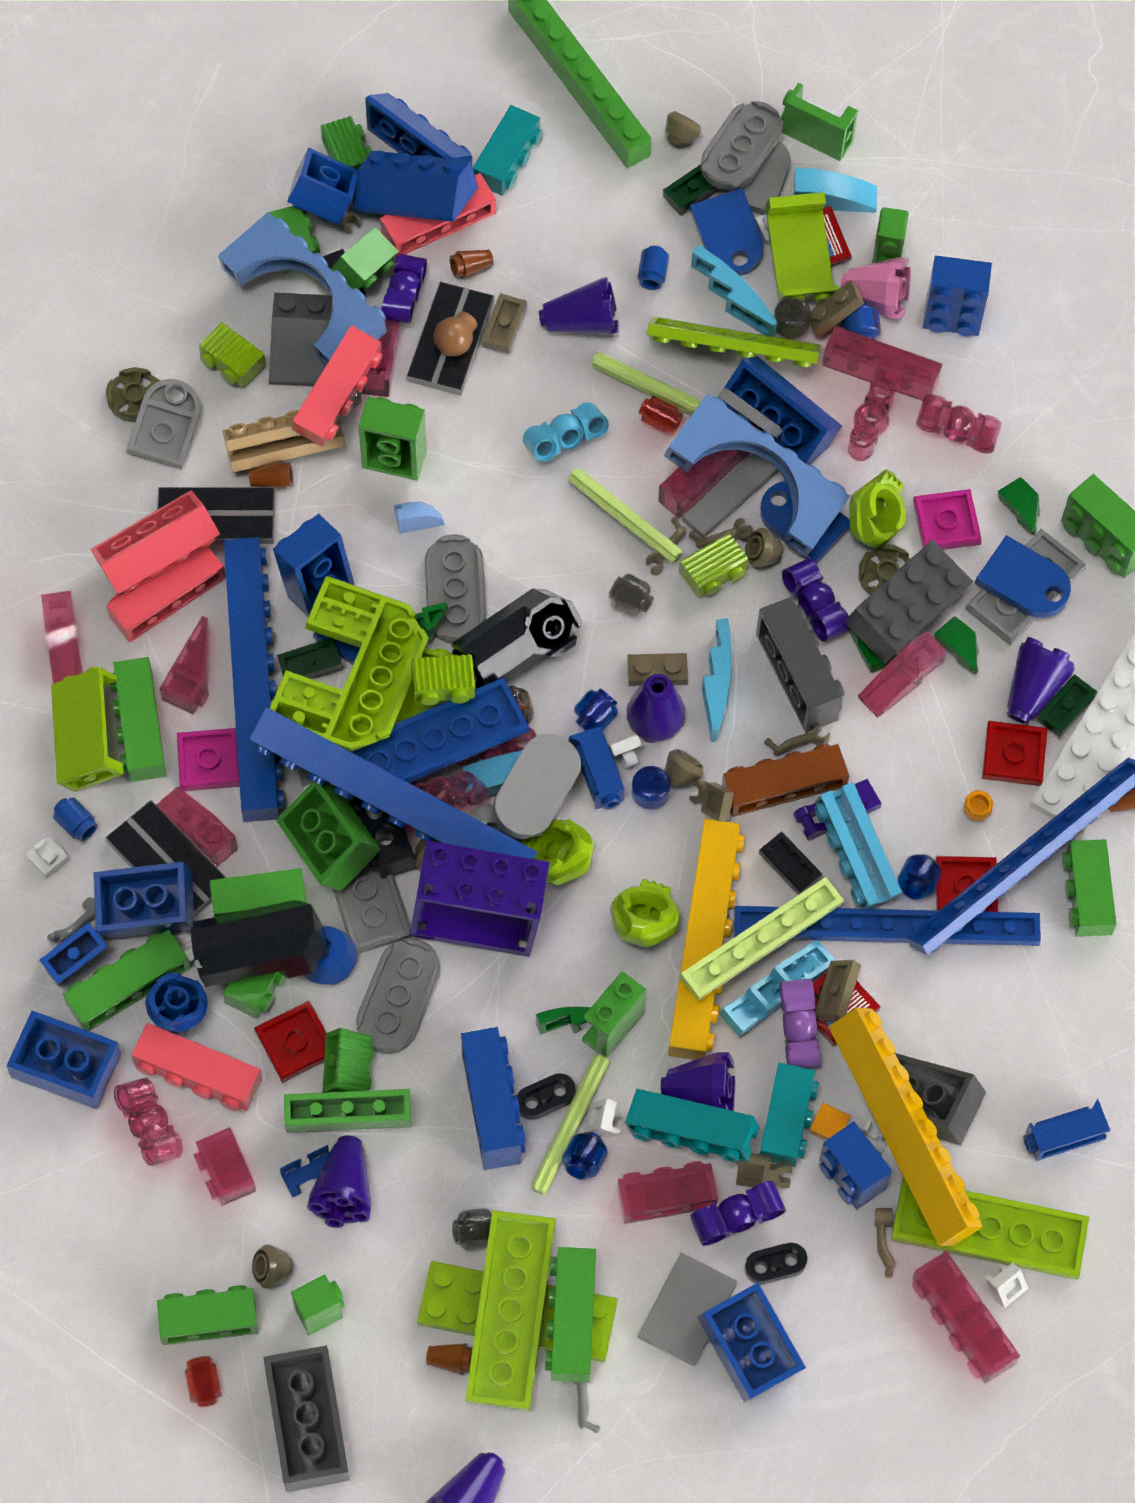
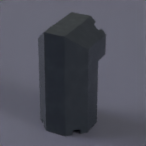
M532 588L454 641L452 647L455 649L452 650V654L459 656L472 655L474 680L477 681L475 689L503 677L506 683H508L544 657L558 658L575 646L578 638L575 636L577 628L580 629L582 619L572 601L546 589Z
M298 900L194 921L192 923L193 927L190 929L194 959L199 960L200 965L203 966L202 968H197L205 987L279 971L287 978L311 974L318 967L317 962L321 957L324 959L328 954L326 931L312 904Z

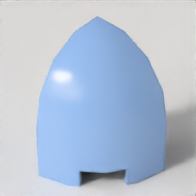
M407 502L394 505L399 533L445 525L442 515L427 503Z

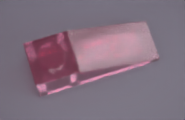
M201 617L160 686L162 701L193 715L198 707L204 706L209 696L210 628L207 617Z
M176 787L156 804L216 867L238 850L235 835L213 813L181 788Z

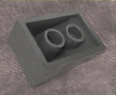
M274 292L269 384L314 387L326 367L317 358L314 344L324 334L331 320L333 312L331 295Z
M895 1053L900 1064L909 1074V1082L914 1092L922 1099V1108L927 1118L935 1125L938 1139L961 1146L986 1094L974 1074Z

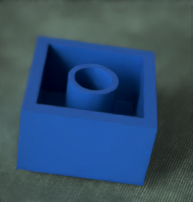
M308 147L295 173L287 202L293 204L297 209L306 210L319 216L326 222L339 225L353 198L359 170Z
M855 1121L823 1143L819 1158V1168L827 1179H833L839 1186L838 1193L846 1204L849 1205L851 1203L858 1210L887 1189L892 1170Z

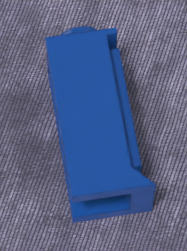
M601 726L569 736V742L576 748L580 756L581 770L591 797L595 801V809L602 807L610 809L619 805L621 801H624L625 788Z
M1097 1098L1092 1109H1089L1087 1106L1036 1122L1035 1126L1029 1123L1023 1140L1028 1153H1033L1035 1160L1039 1161L1106 1140L1105 1133L1110 1132V1127Z

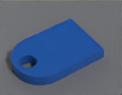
M743 188L690 205V212L706 250L721 259L739 276L751 272L758 266L763 255V239ZM741 254L748 261L746 264L738 266L732 262V258Z
M785 481L774 484L765 492L760 507L762 522L769 531L781 540L784 539L792 518V499ZM774 496H782L785 498L786 503L777 506L770 499ZM839 512L805 559L811 558L817 564L850 530V519Z
M1007 535L975 580V584L1023 613L1037 618L1051 617L1059 613L1066 606L1071 592L1069 577L1060 566ZM1049 591H1056L1060 594L1061 599L1053 602L1047 599L1045 594Z

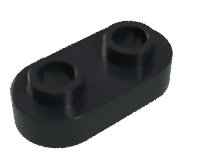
M557 1073L521 1089L517 1094L520 1115L526 1119H537L570 1104L575 1095V1083L572 1078L566 1074ZM557 1088H562L565 1090V1094L557 1096L554 1091ZM528 1101H535L537 1106L530 1109L526 1106V1103Z
M792 1242L755 1251L746 1259L745 1274L751 1282L755 1284L758 1282L759 1285L797 1276L806 1267L807 1253L801 1245ZM793 1257L797 1263L790 1266L786 1264L785 1259ZM763 1265L766 1268V1272L762 1274L757 1273L755 1266Z

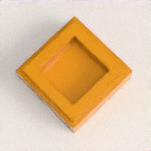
M822 1102L809 1133L827 1140L847 1126L851 1115Z

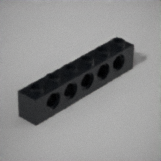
M352 795V800L348 802L377 843L382 839H390L392 841L388 845H380L378 843L382 850L369 862L372 870L378 869L380 877L383 879L388 875H395L415 868V855L405 829L389 822L388 818L390 815L380 809L378 813L382 816L378 819H370L367 816L370 811L361 807L363 800Z

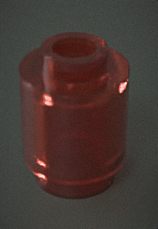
M652 396L650 400L646 398L639 409V414L642 415V422L664 433L670 432L674 434L684 413L678 411V407L656 396Z
M202 1356L187 1361V1369L184 1372L190 1402L197 1403L198 1407L216 1404V1399L222 1396L217 1366L215 1363H212V1358Z

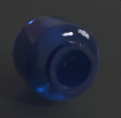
M601 688L598 691L590 689L574 707V712L579 717L575 722L585 731L600 726L602 731H605L618 714V710L615 707L618 703Z
M645 766L639 769L633 776L631 784L633 800L644 809L653 810L660 808L669 799L670 778L660 767Z
M911 855L905 860L900 870L898 885L902 892L911 899L919 900L930 897L941 878V868L929 855Z
M577 1133L570 1139L562 1155V1162L570 1176L579 1180H585L597 1176L607 1158L608 1150L601 1137L596 1133Z

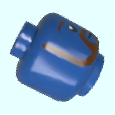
M863 301L864 304L842 320L845 338L856 346L874 343L875 338L881 333L879 312L874 306L867 305L865 301Z

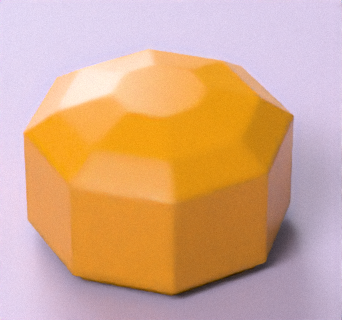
M975 790L966 796L963 811L970 820L982 822L991 816L994 801L987 792Z

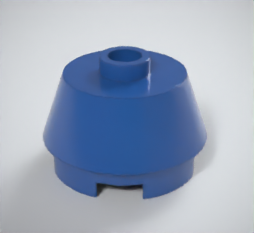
M323 926L326 931L328 954L324 959L321 957L317 962L318 967L313 973L304 976L313 983L334 985L343 981L353 970L357 960V950L351 937L344 931L331 926Z
M170 973L157 979L156 983L150 988L146 996L145 1006L148 1016L159 1028L179 1035L190 1031L203 1019L207 1011L208 1000L204 989L196 979L194 981L188 977L181 976V973Z

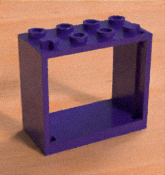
M426 840L409 936L530 957L541 918L549 862ZM418 922L427 924L426 930L417 929ZM517 940L526 941V948L518 947Z

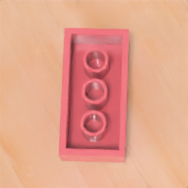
M191 490L91 548L90 551L116 593H127L138 586V582L147 577L152 578L162 573L164 567L172 562L178 563L185 560L190 555V552L196 548L209 546L220 533L203 503Z

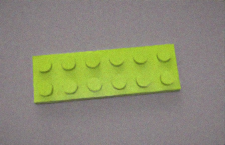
M653 316L648 323L646 334L653 336L652 340L657 342L669 343L670 339L679 340L681 345L685 347L697 348L698 344L708 345L711 351L725 353L726 349L737 350V355L744 357H754V354L766 355L765 359L768 361L782 362L783 358L794 360V365L811 367V363L817 364L821 348L820 344Z
M902 1178L891 1235L892 1241L1005 1265L1014 1263L1019 1268L1076 1280L1080 1277L1089 1216L965 1190L970 1202L978 1209L979 1220L983 1227L955 1246H938L905 1178Z
M492 1210L465 1398L467 1403L530 1411L556 1218Z
M431 1261L417 1325L474 1336L484 1271ZM547 1284L538 1346L539 1350L552 1351L553 1339H547L548 1319H554L555 1307H548L549 1288H556V1286ZM594 1294L591 1360L604 1363L606 1361L618 1298Z

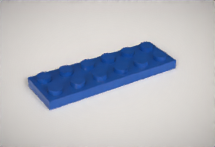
M503 677L475 689V697L465 703H453L449 700L395 723L390 737L351 752L410 783L529 732V726Z

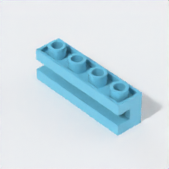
M854 783L844 785L838 791H829L821 794L815 801V814L821 823L824 822L828 833L826 837L828 844L832 850H836L840 858L838 865L844 878L848 877L852 885L850 891L857 906L860 905L862 909H872L895 900L902 893Z

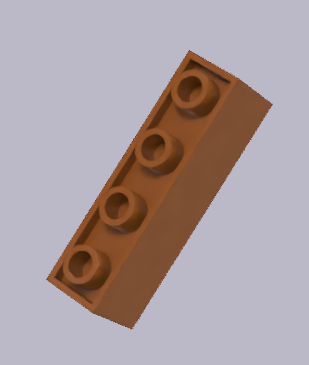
M821 744L812 751L804 753L800 751L791 752L785 755L784 758L777 760L763 759L754 766L746 768L743 766L733 767L727 773H723L722 786L734 792L730 812L732 817L838 790L848 784L849 773L839 744L831 746L829 744Z

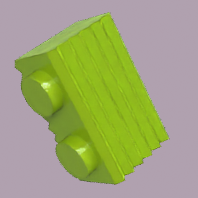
M221 322L199 344L200 360L210 369L217 368L222 372V377L231 385L237 383L242 388H245L266 366L264 353L241 335H238L228 325H225L224 322Z
M727 533L681 560L679 563V573L698 598H701L703 595L711 596L720 590L722 584L730 580L735 582L745 575L748 558L741 551V548L734 541V538L731 537L730 533Z
M472 655L412 659L411 675L414 702H421L423 705H434L441 700L465 703L475 697Z

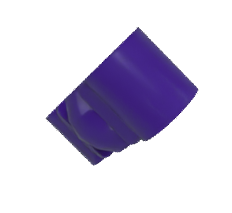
M398 254L394 274L390 278L389 287L382 303L381 311L387 320L410 324L415 303L418 300L426 274V258Z
M808 558L782 570V580L788 591L792 593L793 598L798 597V604L802 606L805 615L812 617L809 623L812 625L817 637L825 642L851 629L845 623L849 615L841 607L839 601L835 603L832 589L829 585L821 582L824 578L823 575L820 573L815 561Z
M767 1181L760 1183L751 1189L745 1190L747 1195L736 1194L724 1199L719 1207L717 1203L694 1211L690 1218L701 1245L708 1246L726 1237H730L729 1232L739 1233L754 1226L757 1220L761 1224L784 1214L786 1209L775 1182Z

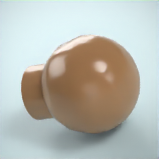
M460 312L456 317H447L440 321L433 334L437 349L444 355L451 357L460 356L468 351L473 341V332L477 328V322L474 317L467 312Z

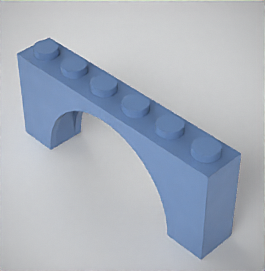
M268 212L218 255L222 269L240 286H243L246 282L259 275L282 270L307 274L323 284L333 298V312L327 329L314 344L317 358L325 366L351 325L377 340L387 332L384 322L386 317L377 306L371 307L366 302L365 296L357 288L352 290L347 285L346 279L339 271L335 270L333 272L327 267L326 260L319 253L313 254L308 249V244L301 236L297 235L295 237L290 232L288 225L280 217L275 219Z
M707 394L663 456L685 472H688L702 458L724 450L747 451L767 460L784 478L792 499L791 523L782 541L806 558L850 495L846 493L842 485L837 482H831L822 476L818 468L813 465H807L798 459V455L793 450L783 448L777 444L769 433L759 431L752 426L749 419L744 415L735 414L728 409L723 400Z

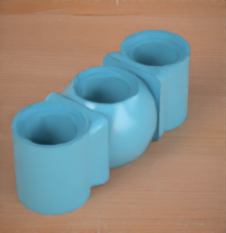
M582 403L577 409L570 410L571 414L557 415L549 425L543 422L540 426L535 425L528 428L523 435V443L537 460L548 461L555 455L561 454L560 449L568 450L575 448L580 444L582 438L588 442L591 438L603 436L609 427L607 417L593 403Z

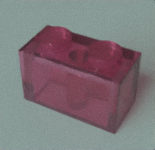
M230 1127L195 1142L198 1152L193 1154L200 1172L206 1169L210 1180L206 1181L205 1184L212 1199L218 1197L221 1206H224L256 1192L255 1182Z

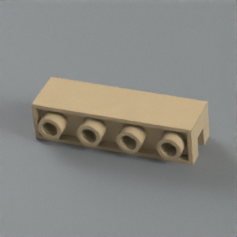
M292 410L284 416L275 418L263 417L258 419L257 422L246 425L243 423L233 424L228 429L222 430L232 471H242L281 460L284 461L346 446L340 426L342 425L341 420L339 419L337 422L339 429L332 441L327 439L323 447L292 430V421L299 410Z

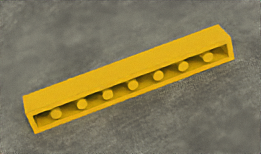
M704 818L680 974L720 948L723 943V937H730L732 919H726L728 909H734L736 891L731 890L732 880L738 881L741 863L735 862L736 853H742L745 835H739L740 824ZM679 978L668 1056L696 1060L705 1057L706 1051L712 1052L715 1034L709 1033L710 1022L717 1023L719 1005L713 1004L715 994H721L722 986L697 1002Z
M856 1007L830 1025L829 1029L938 1246H955L983 1227L979 1220L978 1209L970 1202L965 1192L963 1180L955 1173L950 1163V1154L942 1147L936 1135L937 1129L935 1125L927 1118L922 1108V1099L914 1092L909 1082L907 1070L897 1059L895 1046L886 1037L881 1027L882 1021L873 1009Z

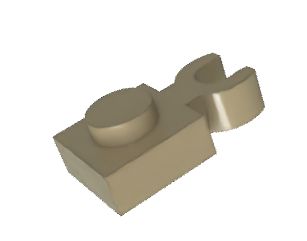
M693 781L692 784L698 788V796H690L689 800L692 803H702L701 812L718 821H728L734 792L716 782Z
M751 1153L748 1162L739 1160L736 1185L754 1187L763 1182L774 1181L776 1186L780 1188H789L790 1178L782 1177L780 1173H792L793 1164L787 1161H781L776 1165L771 1164L772 1156Z

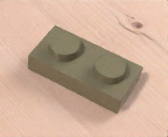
M852 280L837 289L833 295L808 313L813 332L819 337H822L864 304L859 287Z
M502 293L499 294L482 338V346L505 353L510 352L527 308L526 300Z
M687 653L628 654L627 656L628 686H641L648 677L654 674L665 675L671 680L673 685H688Z
M836 960L830 962L815 1010L816 1018L821 1022L838 1021L846 1015L861 968L858 962L855 960Z

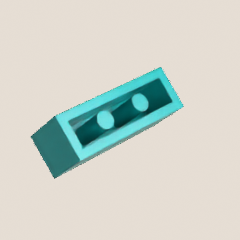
M513 105L509 106L473 166L474 175L481 173L492 192L503 196L508 187H513L517 179L518 169L520 166L524 167L526 165L531 147L537 145L542 137L543 130L540 129V117Z
M778 1063L760 1154L772 1156V1163L787 1161L795 1167L797 1158L804 1159L807 1140L801 1139L803 1128L810 1129L813 1111L807 1110L809 1099L816 1100L819 1082L813 1081L815 1070Z

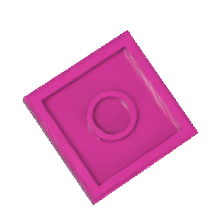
M971 489L913 497L922 547H925L932 539L942 550L981 545L982 539Z
M236 728L177 733L181 792L240 787Z

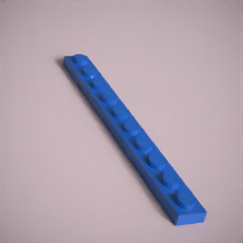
M1131 758L1125 759L907 936L906 939L910 947L926 955L939 949L943 942L953 934L961 931L965 924L975 916L983 913L987 906L998 897L1005 895L1014 884L1027 877L1036 866L1049 859L1057 849L1071 841L1079 831L1093 823L1106 809L1118 803L1122 796L1135 788V760Z
M735 906L734 938L780 907ZM836 908L790 940L908 943L906 937L939 910ZM984 911L965 924L961 931L953 934L943 943L1039 946L1041 942L1040 913Z

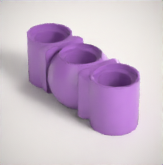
M812 979L780 982V998L782 1010L785 1012L783 1014V1028L785 1038L787 1039L785 1040L786 1062L788 1065L807 1069L820 1068L818 1039L815 1038L817 1036V1021L813 1010L815 1009V998Z

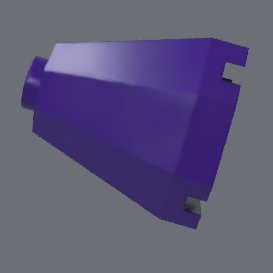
M716 1052L668 1069L666 1077L661 1078V1094L734 1111L736 1082L735 1076H731L728 1073V1068H734V1061L730 1053Z

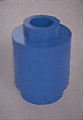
M653 245L643 249L641 252L637 277L640 280V286L645 289H660L666 280L669 254L662 247Z
M75 797L63 798L54 807L53 819L73 839L83 842L96 831L98 824L95 822V817Z

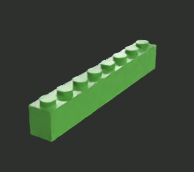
M508 0L509 13L625 167L628 169L650 157V135L547 0Z

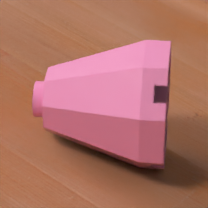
M897 257L852 267L848 270L847 274H843L841 287L852 280L859 287L862 299L867 302V305L874 306L879 314L887 318L900 319L906 310L905 307H900L902 300L908 301L910 294L911 269L910 267H905L909 264V259Z

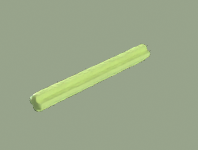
M597 352L593 357V368L692 415L702 402L602 352Z
M578 468L571 472L568 478L571 484L667 561L674 563L680 559L682 550L583 470Z
M595 1054L531 1184V1189L541 1195L547 1194L607 1070L609 1060L602 1055Z

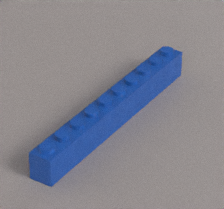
M259 537L224 540L243 822L276 820L279 817V809L284 808L283 790L277 791V781H282L281 763H275V753L271 752L268 757L253 749L255 742L249 740L266 707L270 709L271 699H274L276 695L275 681H270L269 672L275 671L274 655L268 654L267 645H273L272 627H266L265 619L271 618L270 600L264 601V592H269L268 574H262V566L267 565L266 548H260Z
M267 707L249 740L255 742L253 749L268 757L271 752L281 756L282 758L279 763L294 771L300 766L309 771L307 778L322 786L325 780L336 786L333 792L348 800L351 799L352 795L363 800L361 807L376 815L379 809L390 815L388 818L389 822L403 829L406 824L416 828L415 835L425 841H432L434 838L445 844L534 859L537 851Z

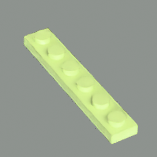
M825 877L683 971L679 978L698 1002L841 906L844 900L827 877Z

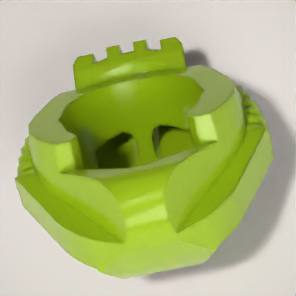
M885 469L851 494L849 504L851 535L871 548H879L887 544L905 524L906 511L903 498L900 496L904 484L897 478L896 474Z
M569 818L567 820H552L550 826L542 835L528 837V839H522L520 842L537 851L534 859L549 862L546 883H552L556 886L573 880L588 871L595 847V841L591 835Z
M642 879L639 887L627 888L615 897L611 903L610 912L614 929L623 941L647 948L659 944L677 931L680 916L678 907L673 899L669 898L671 887H665L662 883L657 884L653 880L649 882L647 879Z

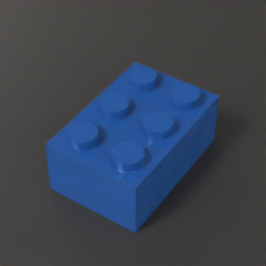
M935 255L926 296L922 329H930L937 333L945 331L958 333L962 336H979L989 293L992 263Z
M319 513L312 519L305 521L291 535L281 539L273 548L287 597L307 617L310 615L326 576L352 585L355 584L341 534Z
M184 862L93 872L96 932L104 939L153 935L158 932L164 933L167 930H170V932L188 931L193 927L192 923L195 921L192 870Z
M31 1011L6 1067L10 1077L97 1109L120 1059L121 1050L117 1041Z
M758 1282L697 1317L744 1402L806 1368Z

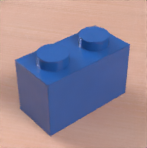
M88 922L38 961L56 985H58L108 946Z

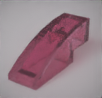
M384 320L387 332L378 339L381 341L380 352L383 353V357L376 369L371 367L366 377L369 379L361 394L389 397L401 322Z
M71 591L41 595L53 684L62 681L64 677L83 673Z
M928 631L924 632L896 656L863 689L858 698L879 718L918 687L926 675L943 663L947 651Z

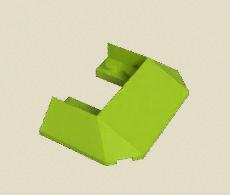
M326 576L307 619L305 629L360 648L343 690L286 670L270 709L351 752L390 737L412 682V659L422 657L429 638L425 630L419 626L415 618V612L410 604Z

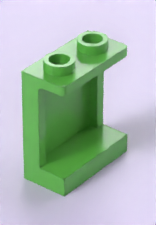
M798 82L793 91L790 89L787 91L782 105L785 106L780 118L783 121L782 133L841 161L854 140L858 110L847 106L841 117L829 113L803 100L804 85Z
M620 972L585 1014V1021L592 1026L582 1037V1042L598 1054L608 1058L644 1015L647 989L625 972Z

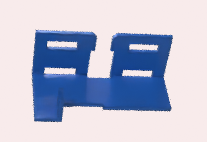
M328 1145L306 1155L310 1163L301 1167L300 1163L302 1160L299 1158L279 1168L292 1198L302 1194L299 1188L300 1185L311 1179L318 1178L329 1155Z

